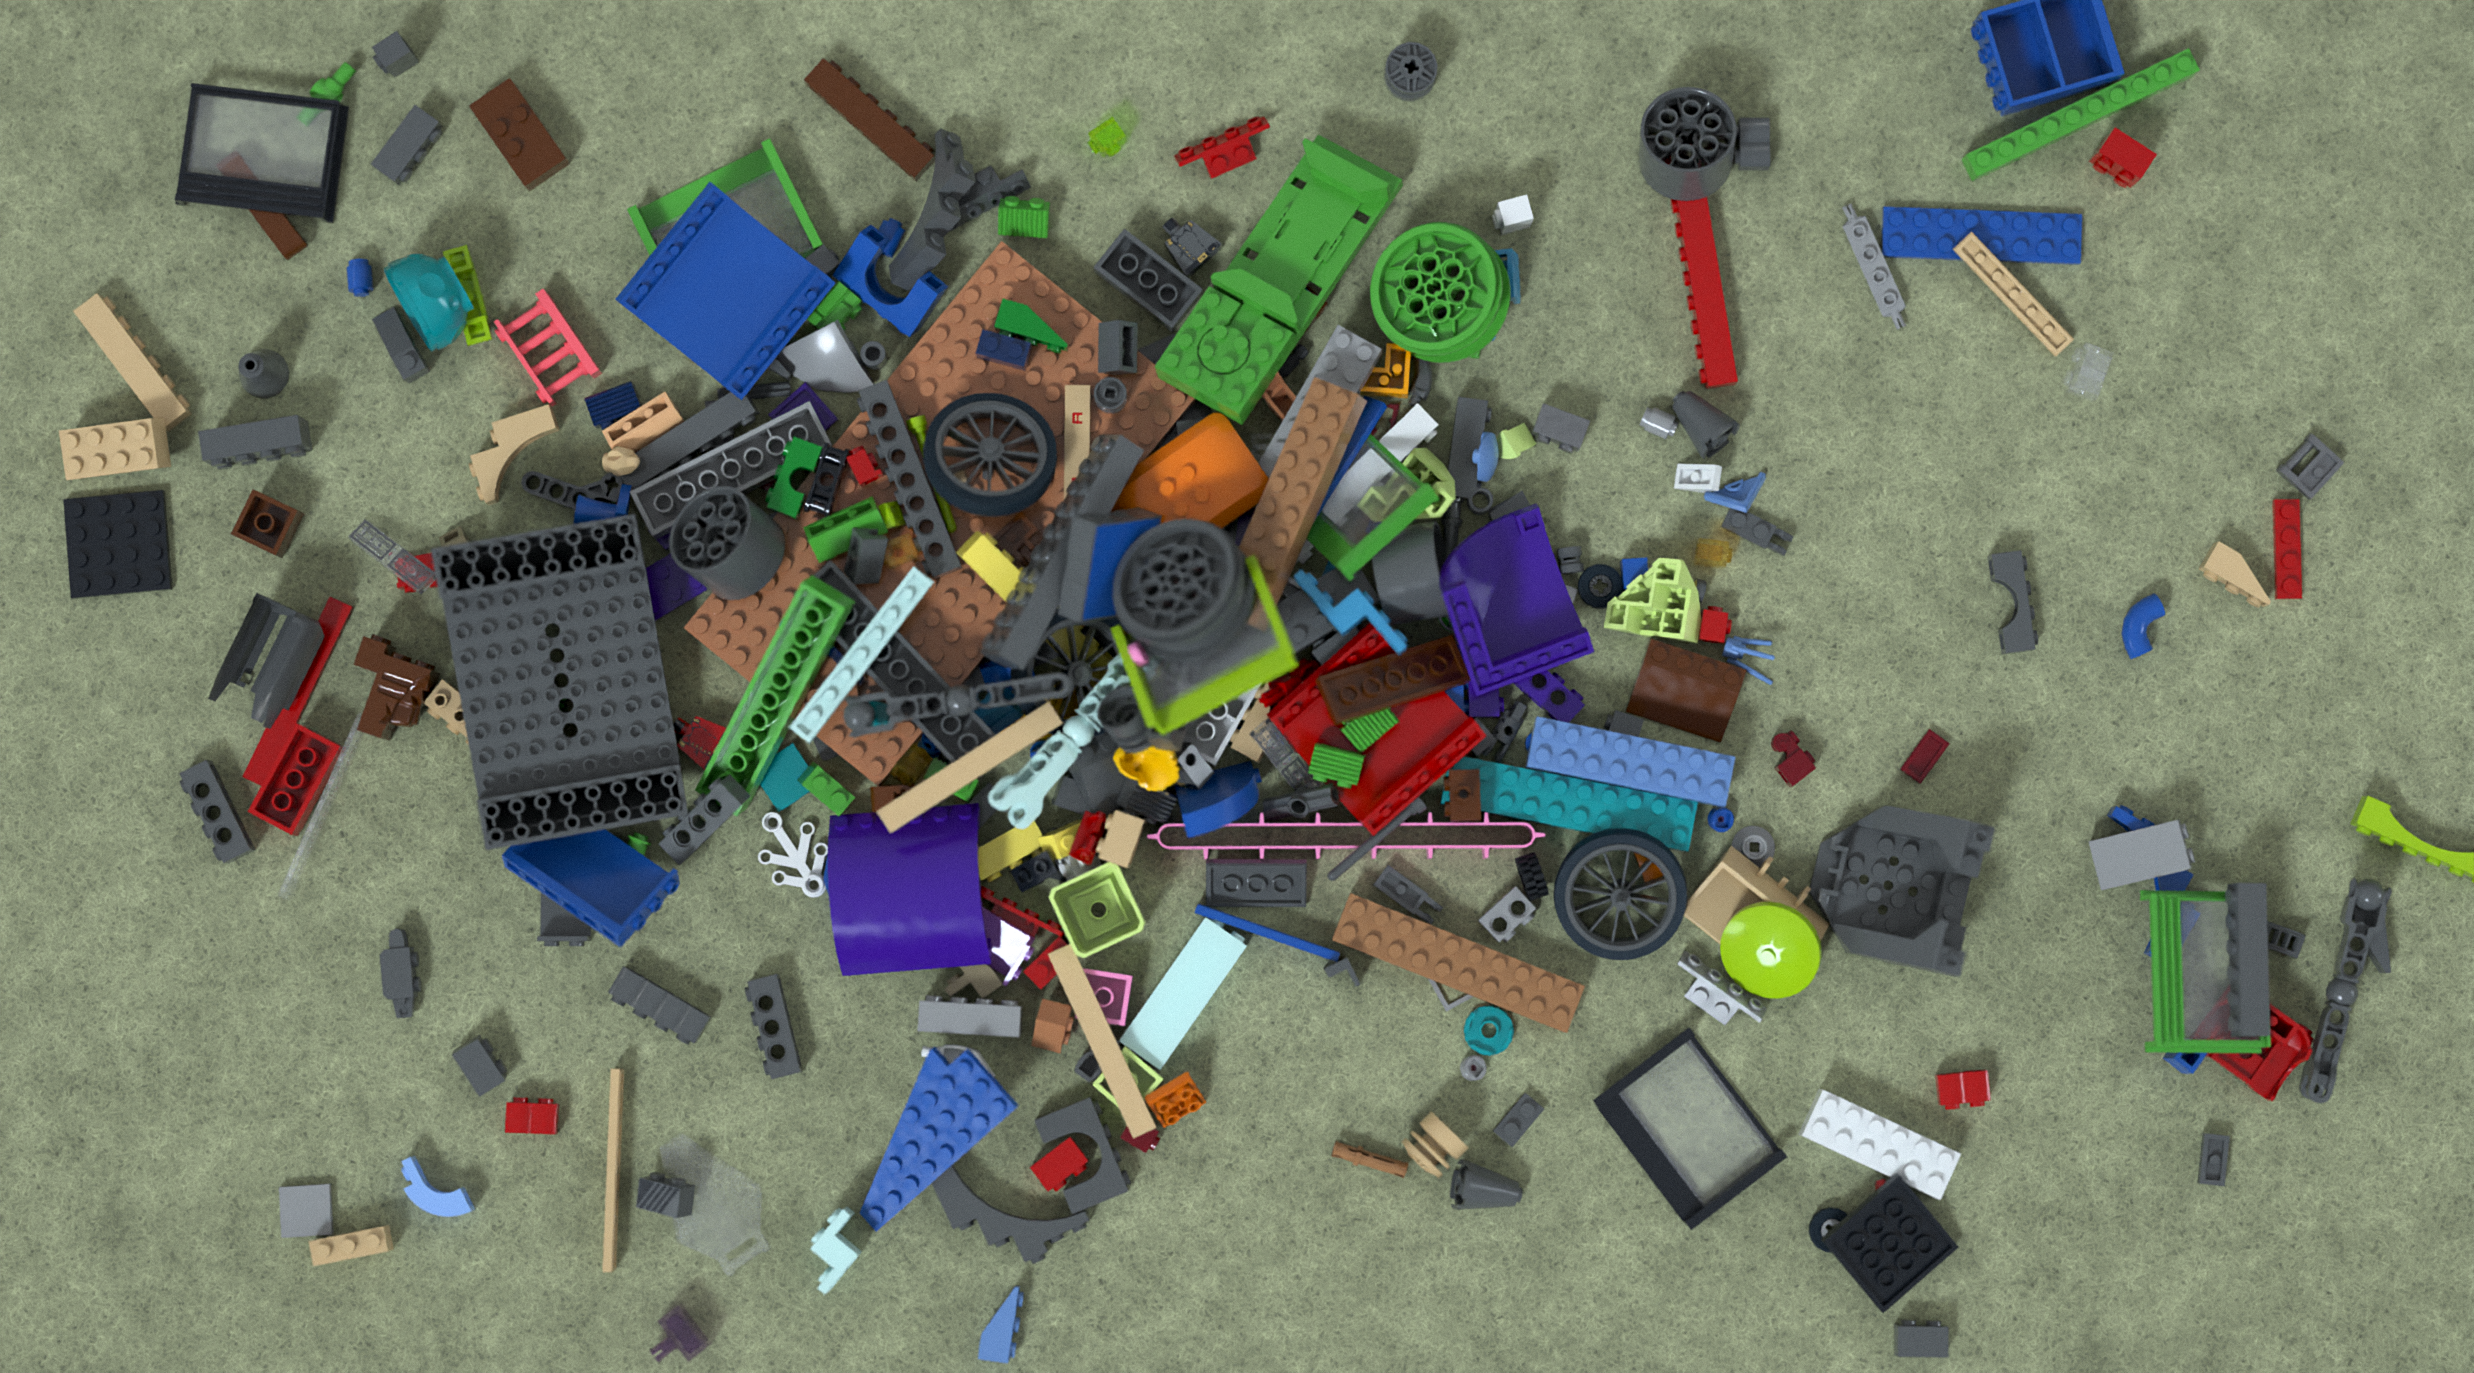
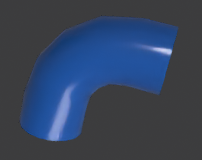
M2155 593L2142 598L2134 604L2123 620L2121 635L2130 659L2153 650L2147 636V627L2154 620L2165 616L2163 604Z

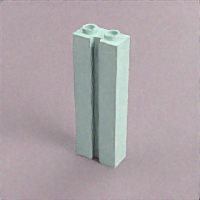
M1205 917L1119 1040V1042L1159 1070H1161L1247 947L1243 943L1245 938L1234 930L1231 934L1222 929L1225 925L1222 922L1214 919L1209 920Z

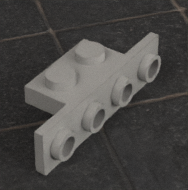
M1687 951L1683 952L1677 964L1697 978L1686 991L1684 997L1724 1025L1727 1024L1739 1008L1759 1023L1761 1022L1767 1009L1760 1000L1747 995L1739 985L1729 982L1722 977L1719 971L1709 968L1702 963L1698 956Z

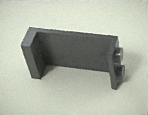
M541 893L540 936H537V941H544V946H559V941H569V946H584V941H591V927Z

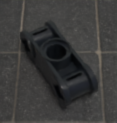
M825 442L812 488L806 499L805 512L813 511L823 514L825 517L831 515L840 480L848 462L846 457L850 455V449L841 450L831 447L830 443ZM825 475L834 477L833 483L829 486L821 485V479Z

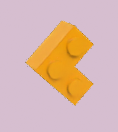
M1386 343L1385 368L1374 367L1359 395L1408 399L1411 352L1397 344Z

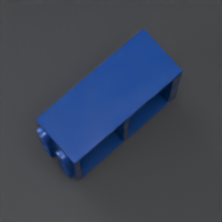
M2021 0L1981 12L1972 23L1973 26H1971L1972 37L1974 41L1978 40L1980 50H1978L1979 60L1981 64H1985L1988 72L1985 74L1986 83L1989 88L1992 87L1995 95L1992 98L1993 106L1996 111H2000L2001 117L2115 84L2125 74L2102 0Z

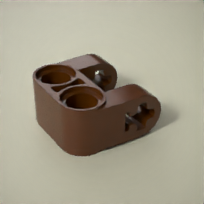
M917 785L870 787L872 812H877Z

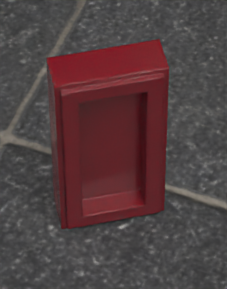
M1928 729L1899 770L1921 784L1950 743L1931 729Z

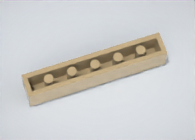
M96 293L73 312L153 418L164 417L166 431L169 432L192 414L188 409L191 406L182 394L179 396L173 390L176 385L167 374L163 376L158 370L161 365L153 355L148 357L143 350L146 347L144 342L137 335L133 337L128 330L131 328L128 321L123 316H117L114 312V309L117 307L108 296L104 298Z

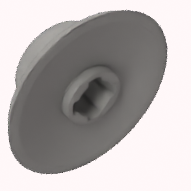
M1747 826L1736 833L1732 841V846L1758 867L1769 856L1772 858L1774 856V840L1771 834L1762 827ZM1750 842L1759 844L1758 852L1749 851Z

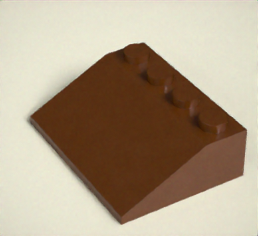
M1650 639L1647 643L1625 712L1721 743L1747 670Z

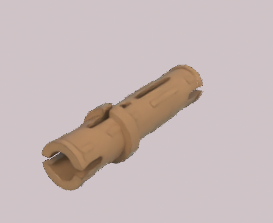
M1338 1141L1335 1142L1331 1155L1332 1157L1353 1162L1352 1165L1355 1166L1360 1164L1401 1178L1405 1177L1408 1167L1407 1162L1363 1150L1361 1146H1349Z

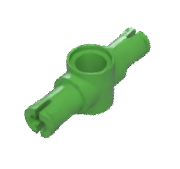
M344 62L331 78L327 77V79L321 78L311 88L309 95L312 98L341 101L343 98L342 88L356 71L348 63ZM304 108L296 118L306 127H309L314 119L322 111L325 112L326 110Z

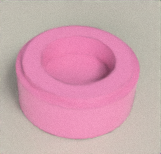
M1135 641L1128 645L1130 656L1139 668L1149 663L1148 655L1139 642Z

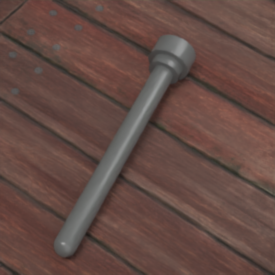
M1417 797L1378 833L1368 838L1328 873V879L1335 881L1412 814L1415 816L1417 813L1420 815L1427 809L1423 801Z

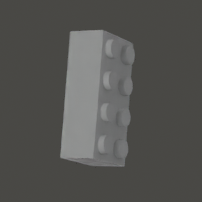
M926 996V1000L919 1001L918 1031L1021 1037L1023 1006H1018V1001L1002 1000L1001 1005L993 1004V999H976V1003H968V998L951 997V1002H943L942 996Z

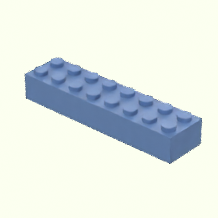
M1537 716L1534 720L1525 767L1725 807L1735 757Z

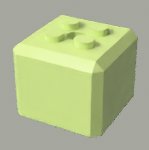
M1111 862L1053 888L1049 895V899L1075 955L1083 958L1143 931L1146 924L1120 865ZM1100 902L1105 905L1106 912L1102 917H1095L1092 914L1091 908L1093 904Z

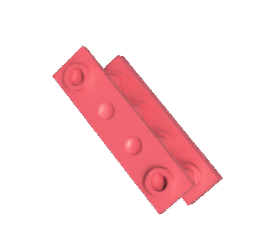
M543 288L535 293L539 299L536 302V306L506 326L498 319L495 320L494 323L497 329L494 331L502 343L508 342L539 388L536 394L544 404L548 402L553 407L556 405V402L552 395L583 374L585 376L590 374L594 379L602 374V372L550 295ZM543 313L545 315L548 313L553 320L550 322V326L518 347L510 334ZM562 333L567 340L563 343L564 346L531 367L524 355L553 335ZM571 354L572 356L576 354L580 360L577 363L578 366L545 387L538 375L567 355Z

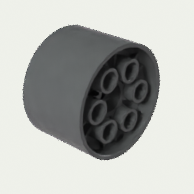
M1681 87L1669 90L1659 95L1650 103L1641 121L1638 162L1643 178L1652 189L1670 199L1693 201L1705 198L1721 188L1728 179L1732 169L1736 141V121L1729 106L1714 93L1695 87ZM1718 140H1724L1725 144L1718 142ZM1671 156L1672 161L1669 165L1664 161ZM1699 160L1705 165L1704 167L1698 168L1697 163H1699Z
M717 486L696 495L680 511L671 530L669 547L675 563L713 594L725 600H739L755 594L773 578L784 556L785 537L781 526L742 492L729 486Z
M1435 520L1406 526L1372 557L1383 612L1391 621L1389 623L1390 626L1449 615L1439 585L1440 572L1448 555L1440 527Z

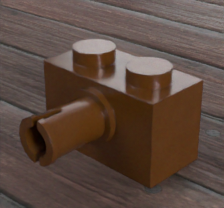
M1449 770L1448 776H1444V791H1449V801H1444L1445 816H1450V822L1481 821L1480 770Z

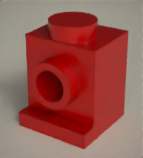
M863 445L849 452L850 456L846 457L861 487L884 476L881 469L875 470V467L879 465L873 453L867 454Z

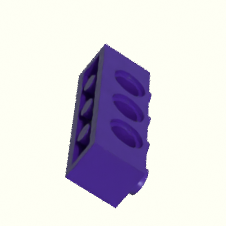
M1546 670L1535 674L1544 677L1545 686L1542 688H1537L1533 685L1532 678L1534 675L1513 683L1553 720L1569 723L1585 706L1582 702L1584 698L1575 689L1569 691L1563 685L1565 683L1564 679L1556 672L1551 674ZM1558 691L1562 693L1564 697L1562 704L1556 705L1551 701L1552 692Z

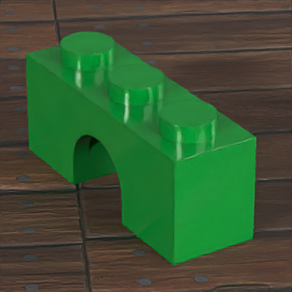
M793 437L792 442L787 441L783 451V455L786 456L783 465H778L774 475V479H777L774 489H769L765 499L769 510L796 520L798 519L806 496L792 488L791 478L799 470H808L815 473L823 447L797 437Z

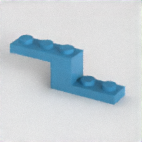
M1301 569L1294 575V580L1342 637L1367 618L1398 656L1407 650L1405 645L1407 639L1398 629L1395 632L1388 625L1391 622L1388 616L1382 610L1376 611L1372 606L1374 600L1366 591L1361 593L1357 588L1337 606L1333 607L1334 600L1326 591L1323 593L1319 591L1316 587L1318 582L1310 572L1305 574Z

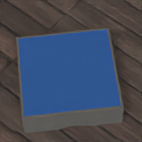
M1138 507L1116 510L1108 514L1092 513L1073 516L1068 545L1067 568L1063 578L1058 614L1080 623L1118 617L1113 602V583L1117 567L1133 542L1151 528L1161 524L1162 515Z

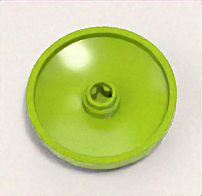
M1758 902L1739 910L1728 922L1720 943L1722 962L1730 977L1744 990L1764 998H1785L1801 992L1814 979L1822 958L1821 942L1812 923L1796 909L1776 902Z

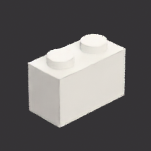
M1527 195L1498 202L1492 218L1495 229H1500L1502 235L1531 226L1534 218Z

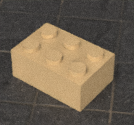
M1115 810L1114 815L1109 813L1104 827L1109 829L1106 838H1100L1096 852L1100 853L1099 858L1130 869L1146 821Z

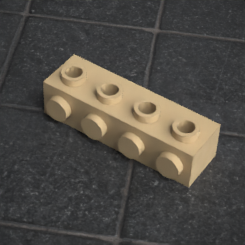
M442 679L424 701V704L429 707L426 711L437 720L442 717L447 721L446 727L457 736L459 733H462L467 737L459 690Z

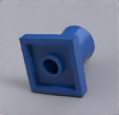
M621 485L617 504L605 503L578 495L573 525L627 516L632 485Z

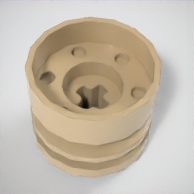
M1430 1111L1420 1122L1421 1127L1426 1133L1421 1136L1412 1130L1410 1134L1417 1142L1412 1145L1405 1138L1401 1143L1405 1146L1408 1155L1426 1172L1440 1179L1443 1174L1435 1166L1440 1162L1448 1170L1450 1165L1444 1157L1449 1154L1458 1160L1468 1147Z

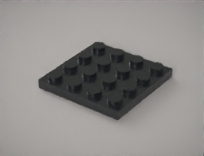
M164 490L63 499L70 596L72 599L172 590Z
M1895 1173L1821 1238V1241L1882 1313L1886 1312L1959 1248L1898 1173Z

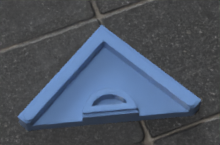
M1760 472L1757 477L1745 481L1741 479L1724 485L1725 488L1719 491H1706L1704 499L1747 513L1766 479L1765 473Z

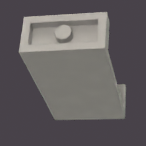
M2180 819L2088 841L2101 890L2192 869L2191 863H2195V857L2192 848L2187 849L2185 839L2189 838L2186 824H2181Z

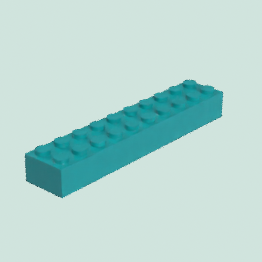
M1464 756L1449 769L1480 770L1481 813L1488 812L1491 815L1588 834L1613 828L1634 829L1657 838L1670 850L1689 852L1698 802ZM1444 787L1440 805H1444V801H1449V791H1444Z

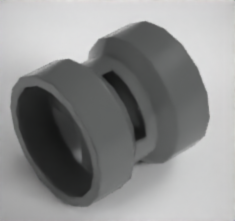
M1581 546L1557 549V557L1561 561L1559 566L1561 575L1584 572V564L1580 560L1582 555Z

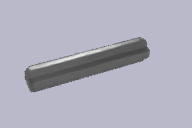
M788 381L753 385L748 394L751 399L790 396L791 384ZM719 388L717 391L718 399L730 391L726 388Z

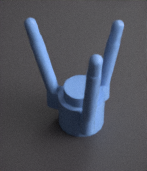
M1734 636V639L1727 637L1722 656L1727 657V662L1746 669V672L1771 685L1773 683L1772 680L1740 662L1737 658L1742 659L1745 653L1774 660V655L1748 649L1745 645L1770 646L1772 642Z

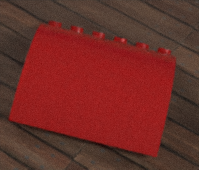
M1369 623L1266 715L1309 766L1316 742L1357 752L1340 731V728L1344 725L1334 726L1315 680L1320 676L1396 652L1375 627ZM1444 691L1390 708L1399 722L1361 752L1365 754L1358 785L1352 784V788L1338 786L1337 780L1329 778L1327 782H1324L1325 785L1333 784L1337 787L1339 800L1372 836L1378 833L1487 736L1471 716L1468 717Z

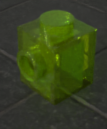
M1113 116L1088 133L1090 141L1087 143L1095 155L1100 153L1102 157L1106 155L1109 157L1114 156L1122 149L1120 146L1127 142V136Z

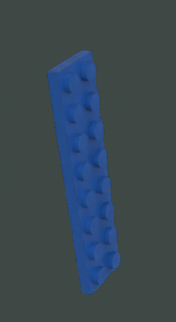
M1910 207L1882 208L1881 252L1884 257L1962 260L1952 249L1970 232H1973L2000 262L2081 264L2082 214Z

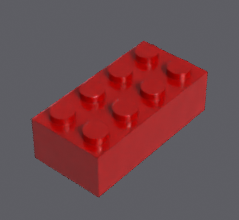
M295 723L247 812L290 835L299 836L346 747L303 724Z

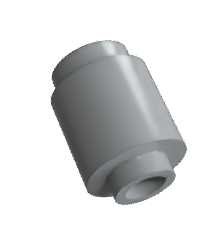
M1647 407L1640 426L1645 427V431L1667 439L1668 435L1673 437L1679 423L1675 422L1676 416L1655 407L1653 409Z

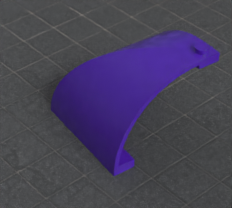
M1537 503L1489 522L1465 538L1447 557L1440 572L1439 585L1476 696L1594 652L1586 627L1583 628L1561 576Z

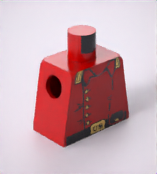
M697 716L694 717L691 724L678 717L673 724L675 733L682 736L677 746L705 770L726 728Z

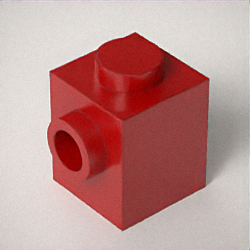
M1708 606V610L1703 609L1701 611L1698 641L1723 644L1725 642V635L1730 634L1732 620L1728 619L1729 613L1722 612L1723 608Z

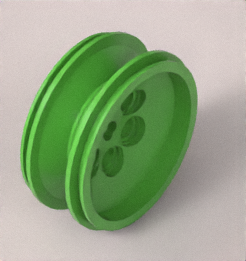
M1448 222L1422 224L1405 231L1394 239L1377 261L1370 285V300L1373 314L1385 335L1401 348L1411 352L1412 356L1435 363L1459 361L1476 354L1487 346L1501 329L1508 314L1511 298L1509 276L1503 261L1496 251L1470 229ZM1436 261V268L1432 271H1427L1428 264ZM1460 267L1459 274L1456 277H1451L1452 269ZM1413 279H1418V285L1410 289V282ZM1440 285H1441V290H1440V291H1435V293H1434V295H1433V290H1434V288H1435V289H1438V288L1440 287ZM1465 291L1464 298L1461 301H1456L1457 293ZM1423 302V309L1415 313V306ZM1446 308V316L1438 319V312Z

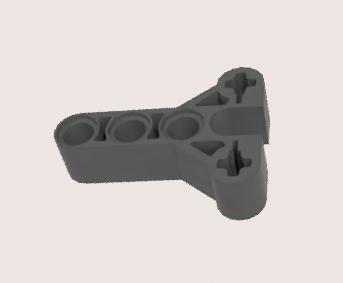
M535 471L524 474L521 481L523 489L529 494L570 508L574 512L576 498L580 494H586L587 498L593 500H607L617 504L621 485L625 484L620 476H615L612 473H607L601 480L581 487ZM536 477L539 478L540 486L535 490H531L529 488L530 480ZM616 479V483H618L619 486L618 488H613L611 491V488L608 486V483L614 482ZM556 486H562L564 489V493L560 498H554L552 495V491Z

